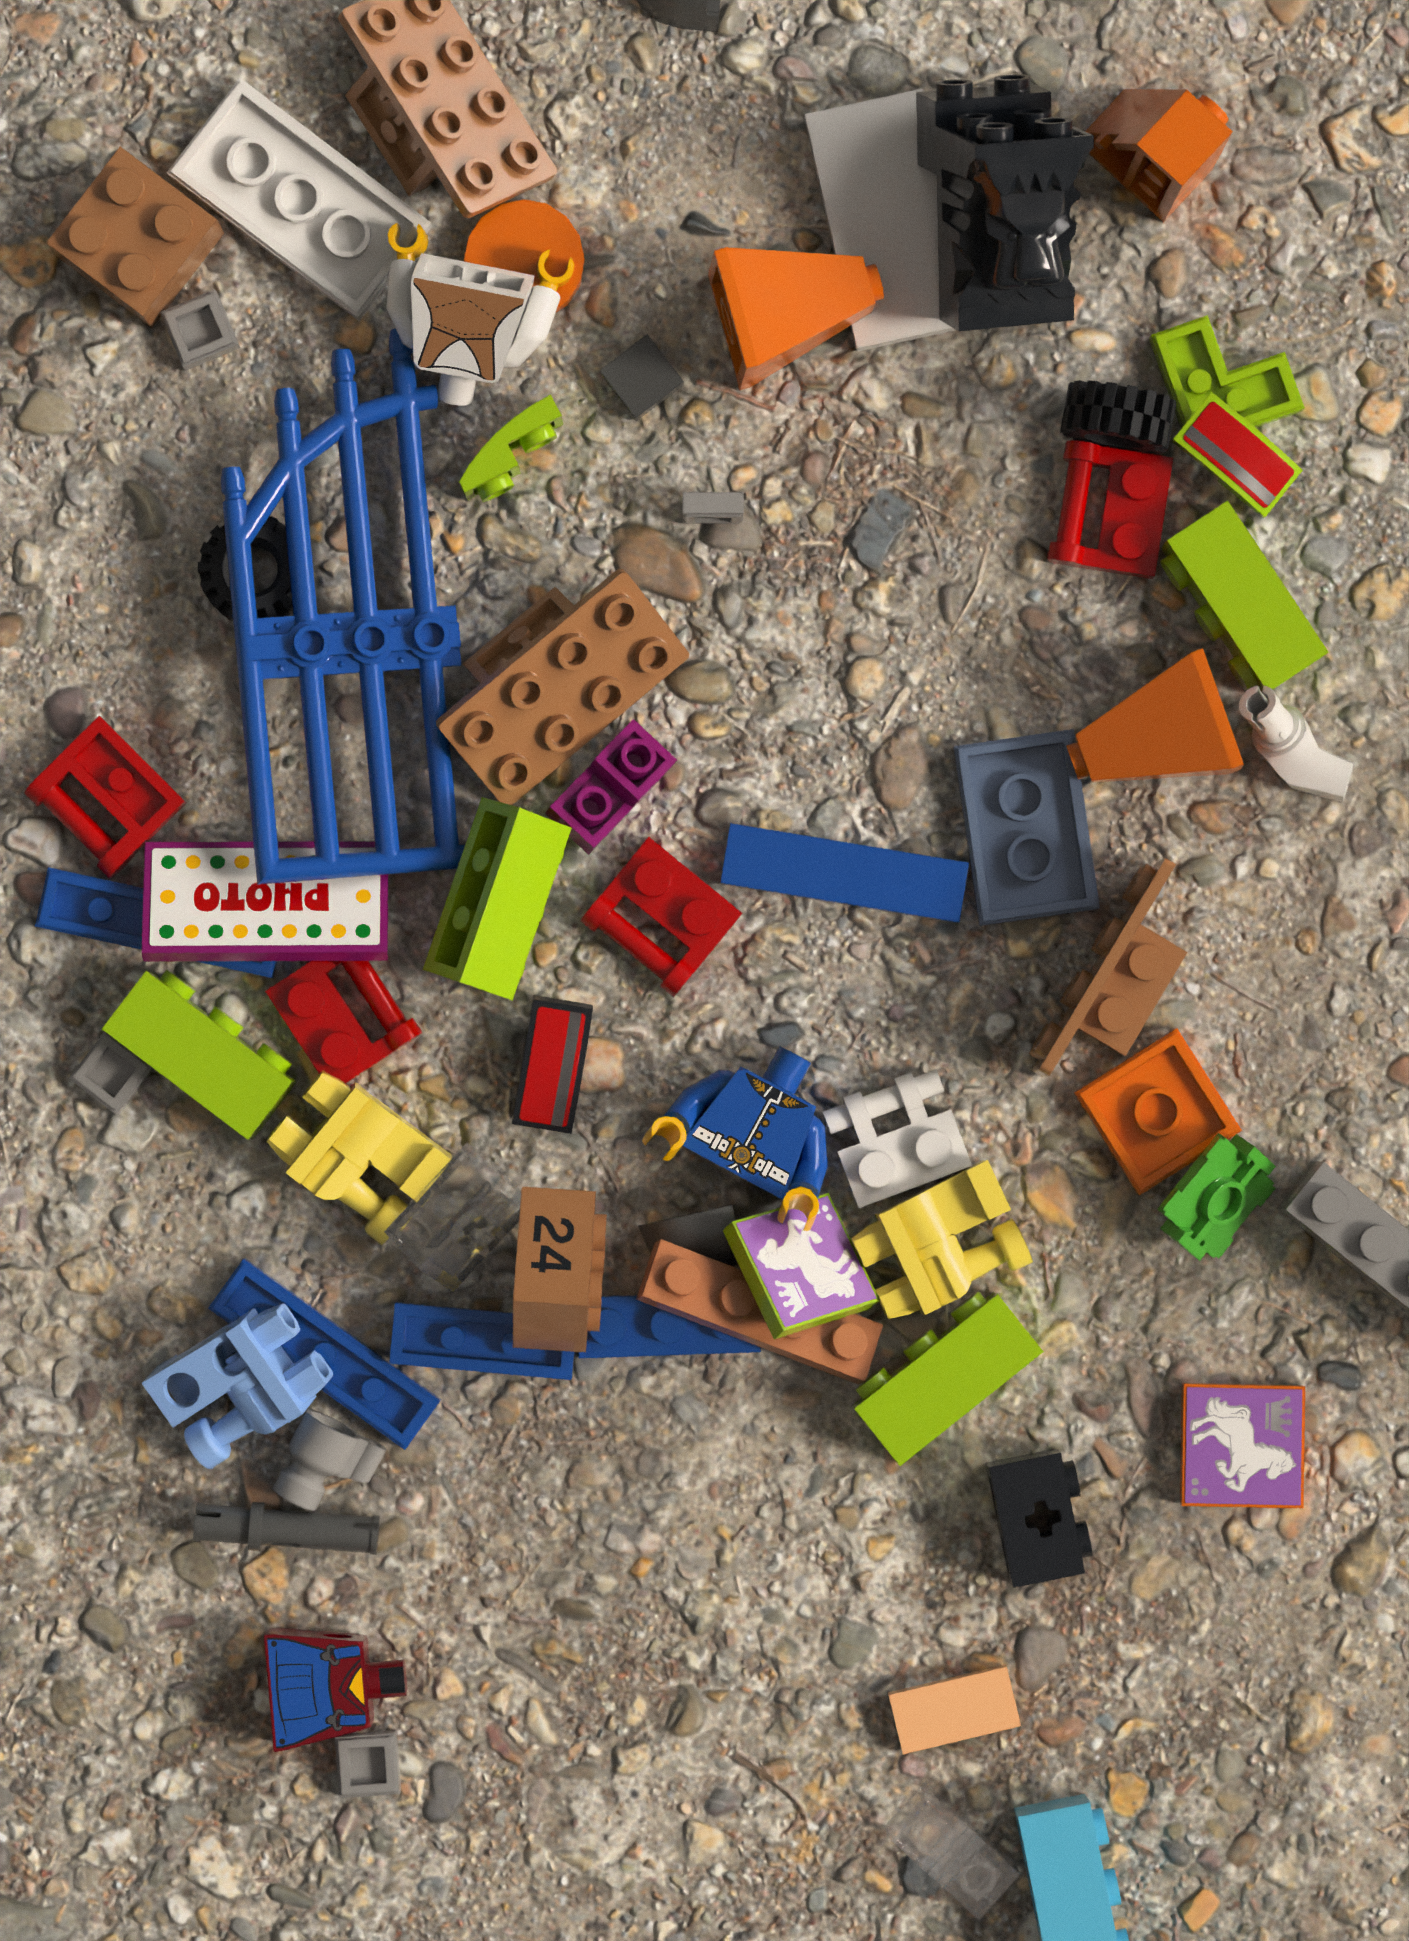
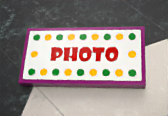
M278 841L279 858L315 856L314 841ZM338 841L340 854L376 851L375 841ZM145 842L142 921L143 962L388 961L389 874L257 885L253 842Z

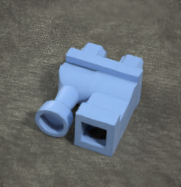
M284 1303L262 1311L259 1314L255 1308H252L237 1320L222 1327L178 1356L176 1354L158 1365L142 1382L146 1391L173 1428L224 1394L228 1395L235 1407L221 1419L215 1422L211 1418L204 1417L184 1430L185 1440L191 1453L207 1469H213L229 1458L231 1442L252 1431L264 1435L273 1433L286 1423H290L301 1416L317 1397L316 1394L333 1377V1371L322 1355L315 1350L293 1364L282 1348V1344L295 1337L300 1331L298 1321ZM169 1392L172 1394L175 1400H173L170 1397Z

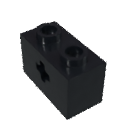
M1051 1449L986 1462L985 1465L1008 1579L1012 1587L1016 1588L1085 1574L1082 1558L1093 1556L1086 1521L1075 1522L1070 1498L1081 1496L1074 1461L1063 1462L1061 1452L1058 1449ZM1038 1501H1043L1049 1510H1056L1057 1517L1048 1519V1530L1039 1532L1033 1523H1025V1516H1030L1034 1513V1503Z

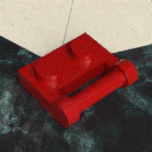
M1066 441L1063 460L1069 463L1056 542H1050L1047 561L1060 565L1153 579L1158 561L1173 457L1104 447L1084 441ZM1092 467L1109 469L1097 549L1080 545Z
M98 716L42 771L24 792L36 806L43 804L99 860L97 867L109 879L117 875L145 845V842H148L187 804L101 716ZM70 774L128 830L117 843L60 787Z
M648 837L605 891L592 904L580 922L593 932L600 929L660 978L663 981L660 987L674 998L743 913ZM624 897H627L689 948V951L679 963L614 910Z
M310 961L265 991L317 1072L324 1071L346 1084L423 1033L414 1018L407 1020L369 961ZM340 965H343L387 1032L385 1036L374 1043L328 976L329 972Z

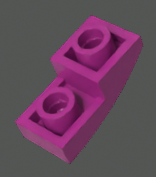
M633 719L600 752L590 766L557 798L545 812V815L555 822L571 827L569 837L589 855L677 762V759Z

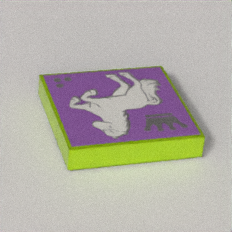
M829 1193L818 1197L819 1210L809 1231H803L807 1218L802 1211L797 1209L788 1210L783 1224L780 1223L777 1219L780 1207L732 1221L723 1229V1233L773 1339L871 1309L880 1301Z

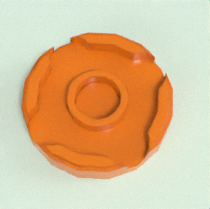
M523 199L500 204L480 218L468 236L464 262L535 275L533 286H537L541 282L536 271L537 263L543 252L550 250L547 261L544 263V268L552 277H561L566 273L571 257L574 262L573 274L565 285L558 287L556 291L560 295L557 313L570 303L581 286L585 258L580 235L567 216L546 203Z

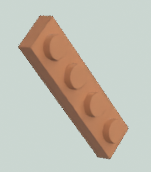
M662 1239L654 1243L636 1300L858 1385L866 1382L883 1325L853 1314L773 1339L740 1269Z

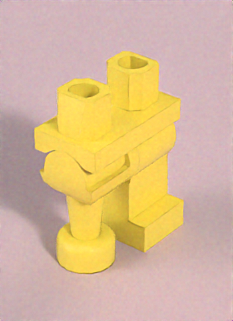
M321 1071L304 1092L302 1098L325 1115L326 1118L311 1134L290 1116L286 1115L268 1136L266 1142L287 1163L286 1174L306 1187L315 1196L323 1200L338 1199L367 1218L368 1222L365 1225V1232L380 1245H383L400 1226L412 1207L396 1195H390L383 1200L361 1179V1176L370 1165H373L398 1185L400 1190L419 1204L453 1162L452 1154L369 1094L358 1083L354 1082L349 1087L342 1080Z
M982 1160L875 1214L876 1222L867 1225L850 1238L864 1268L891 1255L894 1256L903 1276L875 1289L887 1319L909 1315L918 1310L923 1315L929 1314L961 1298L967 1293L972 1281L1003 1263L1011 1271H1016L1033 1263L1025 1240L1013 1219L993 1228L992 1235L994 1241L963 1251L956 1238L957 1234L1011 1210L988 1160Z

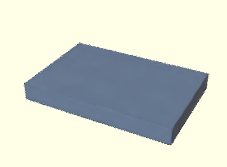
M1074 729L953 747L979 926L1100 909L1082 782L1076 776L1066 745L1076 742Z

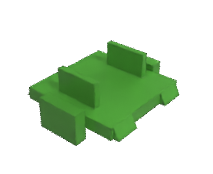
M1218 1133L1157 1208L1158 1211L1168 1218L1160 1229L1199 1261L1206 1253L1212 1258L1217 1257L1219 1259L1234 1241L1231 1238L1254 1208L1257 1205L1261 1207L1276 1189L1273 1186L1274 1182L1267 1177L1276 1166L1255 1146L1239 1135L1235 1134L1229 1142Z

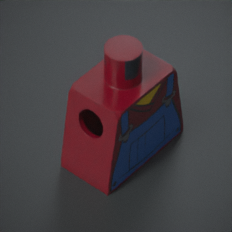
M269 1628L264 1634L274 1752L285 1751L367 1729L374 1722L373 1699L407 1696V1676L404 1659L370 1662L367 1635L290 1628Z

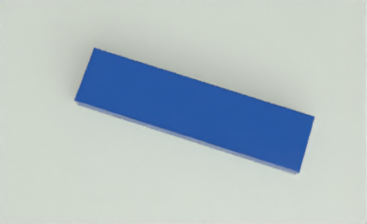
M730 823L720 884L959 923L969 863Z
M48 867L35 927L142 950L143 888ZM195 961L274 978L277 961Z
M244 1258L208 1309L227 1323H231L252 1308H255L259 1314L279 1304H286L298 1321L300 1328L295 1337L281 1345L293 1364L314 1350L321 1354L333 1371V1377L321 1390L406 1450L442 1399L395 1365L389 1364L388 1360Z

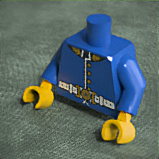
M779 1046L763 1077L743 1067H740L736 1073L730 1070L719 1069L685 1088L664 1116L658 1118L645 1133L642 1139L645 1146L655 1135L662 1136L669 1142L670 1150L663 1160L670 1161L680 1148L684 1146L782 1199L783 1201L777 1216L780 1223L783 1224L788 1210L797 1209L802 1211L807 1218L803 1231H809L813 1226L819 1210L818 1197L828 1168L825 1126L814 1115L816 1106L795 1095L811 1065V1062Z

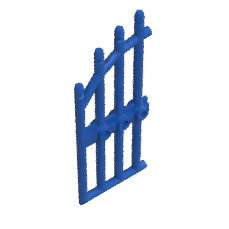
M395 328L390 330L389 351L390 355L393 356V362H391L393 393L358 404L357 382L353 380V376L356 374L355 361L351 349L333 350L331 371L332 376L335 377V383H333L335 414L301 438L300 421L297 420L299 406L294 388L277 389L274 408L275 415L279 418L276 423L279 459L248 505L247 500L243 498L246 488L241 467H226L222 469L221 492L225 496V500L222 503L257 885L457 869L465 844L459 845L450 742L436 726L437 719L447 712L443 668L461 666V640L456 605L437 607L419 411L437 409L438 393L436 385L417 387L415 365L411 359L413 349L402 343ZM396 417L413 608L377 610L361 427ZM338 442L354 612L318 614L304 467ZM283 497L294 616L257 618L251 543ZM419 669L435 846L399 849L383 672ZM359 673L376 851L340 854L323 676ZM299 677L315 856L279 858L263 680Z

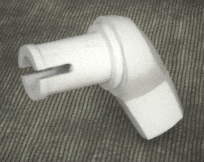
M1253 686L1248 689L1239 701V711L1253 727L1251 734L1256 750L1292 789L1343 802L1352 775L1354 762L1319 748L1302 713L1295 707L1282 705L1270 687L1263 686L1262 692L1259 686Z

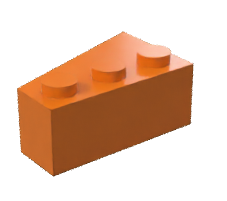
M1124 89L1085 132L1094 135V148L1088 154L1164 223L1213 170L1233 131L1225 125L1229 121L1226 113L1207 96L1201 95L1197 99L1187 89Z

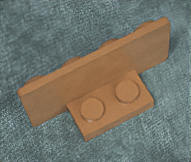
M363 0L344 8L339 14V22L368 66L345 96L408 196L426 189L438 176L462 216L471 218L552 180L557 174L556 166L450 0Z
M617 569L575 605L554 587L463 663L479 685L439 717L436 721V726L499 802L513 805L689 658V652L623 569Z
M1164 858L1155 863L1153 867L1146 863L1143 868L1139 867L1121 897L1130 903L1129 907L1121 919L1116 916L1112 920L1108 919L1090 949L1099 955L1090 972L1084 969L1081 972H1076L1059 1001L1068 1007L1059 1024L1057 1025L1052 1021L1050 1024L1046 1023L1028 1053L1037 1059L1031 1069L1033 1073L1040 1077L1050 1076L1077 1030L1082 1031L1123 1057L1127 1055L1188 953L1141 925V922L1176 865L1172 861Z

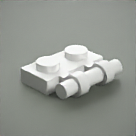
M936 1069L917 1077H913L911 1072L894 1078L895 1085L863 1097L860 1091L843 1097L844 1104L823 1111L830 1134L853 1126L857 1135L858 1144L839 1150L837 1154L858 1208L972 1166L952 1110L949 1109L930 1117L926 1113L922 1100L944 1092ZM904 1107L910 1124L877 1136L871 1119Z

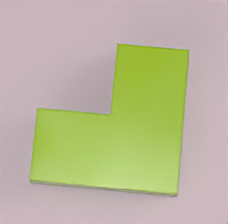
M1208 315L1157 332L1149 337L1169 397L1176 401L1175 414L1181 429L1211 391L1255 428L1300 413L1305 409L1285 352L1227 371Z

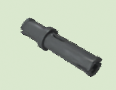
M197 1502L196 1504L197 1515L194 1518V1542L214 1541L248 1544V1550L261 1551L262 1545L361 1552L377 1555L380 1516L377 1515L370 1517L265 1509V1502H252L251 1508L204 1504V1502Z

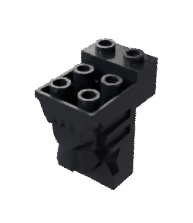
M1000 75L994 77V86L973 88V81L942 80L936 82V91L916 92L918 166L937 175L939 319L957 331L1074 320L1075 287L1068 279L1071 265L1069 243L1076 233L1077 222L1070 218V209L1074 202L1080 200L1081 191L1074 187V180L1078 172L1084 168L1088 153L1094 148V135L1072 126V119L1052 117L1051 91L1030 83V76Z

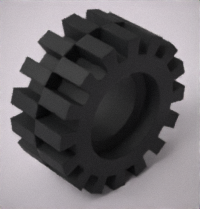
M1081 380L1074 381V383L1070 382L1060 433H1063L1065 437L1073 438L1075 441L1090 442L1110 448L1135 452L1142 451L1148 454H1156V452L1165 453L1168 451L1176 401L1170 399L1167 395L1157 394L1156 391L1149 389L1139 390L1138 387L1131 385L1125 387L1113 382L1102 384L1092 380H1088V382Z
M269 516L252 541L251 547H260L269 551L276 559L278 570L273 584L266 590L255 593L257 618L290 615L289 611L293 608L286 528L277 518ZM217 525L210 532L211 538L207 543L203 542L200 549L202 556L201 561L198 562V574L200 575L202 590L213 607L227 619L233 620L225 525L220 528Z

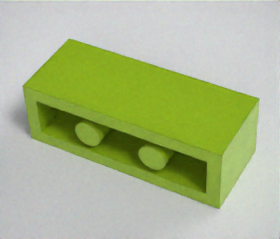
M1228 500L1168 539L1161 547L1167 556L1160 561L1163 570L1179 591L1186 587L1200 606L1194 611L1198 623L1212 641L1218 638L1222 639L1234 657L1227 664L1233 676L1245 691L1253 686H1259L1261 692L1263 691V686H1268L1274 690L1329 653Z
M481 797L422 970L513 1001L572 828L520 807Z
M166 969L161 977H158L153 972L145 971L103 1026L102 1030L244 1138L253 1140L297 1083L296 1080L286 1074L292 1063L265 1043H262L256 1051L238 1037L244 1029L241 1024L216 1006L207 1014L189 1000L196 991Z
M979 1291L974 1293L950 1313L956 1320V1323L938 1337L932 1329L928 1330L904 1349L903 1353L909 1359L892 1374H889L882 1367L867 1378L866 1382L861 1383L855 1389L861 1398L852 1405L899 1466L903 1465L1044 1352L997 1293L993 1292L986 1299Z

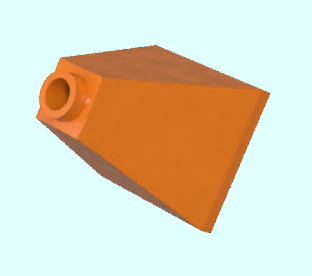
M725 247L714 250L708 272L710 286L739 390L756 385L872 313L876 304L875 301L884 299L883 286L877 266L875 264L865 266L863 256Z
M1203 648L1189 653L1075 734L1077 742L1066 745L1078 780L1090 776L1092 783L1231 774L1240 771L1244 766Z

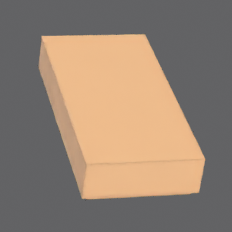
M1006 1664L888 1692L903 1755L1021 1726Z

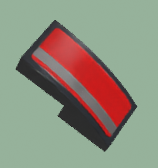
M533 995L512 1112V1124L572 1134L593 1005Z

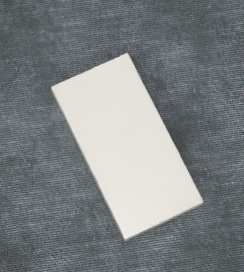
M241 78L236 81L166 172L173 181L358 321L363 318L388 285L390 263L397 259V253L388 242V232L391 226L395 223L400 225L399 246L404 248L410 247L416 242L418 224L422 226L426 234L432 228L429 220Z
M923 89L812 112L804 116L834 254L863 256L865 266L871 264L877 266L883 286L884 299L875 301L876 304L872 313L850 326L856 352L955 330L939 319L937 175L918 166L916 92H923Z

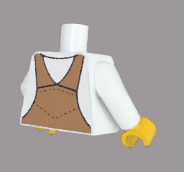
M395 223L388 232V242L397 253V259L390 263L387 312L402 343L413 349L414 365L421 370L440 373L438 398L451 405L462 406L471 404L473 402L476 380L487 383L499 382L503 368L519 367L547 338L560 301V295L556 291L558 287L565 285L571 278L574 270L573 259L570 257L564 275L552 277L544 268V263L547 261L550 250L543 252L538 260L536 270L541 282L540 285L533 286L535 275L423 254L428 246V235L420 224L417 225L418 236L414 245L407 248L400 247L401 228L398 223Z

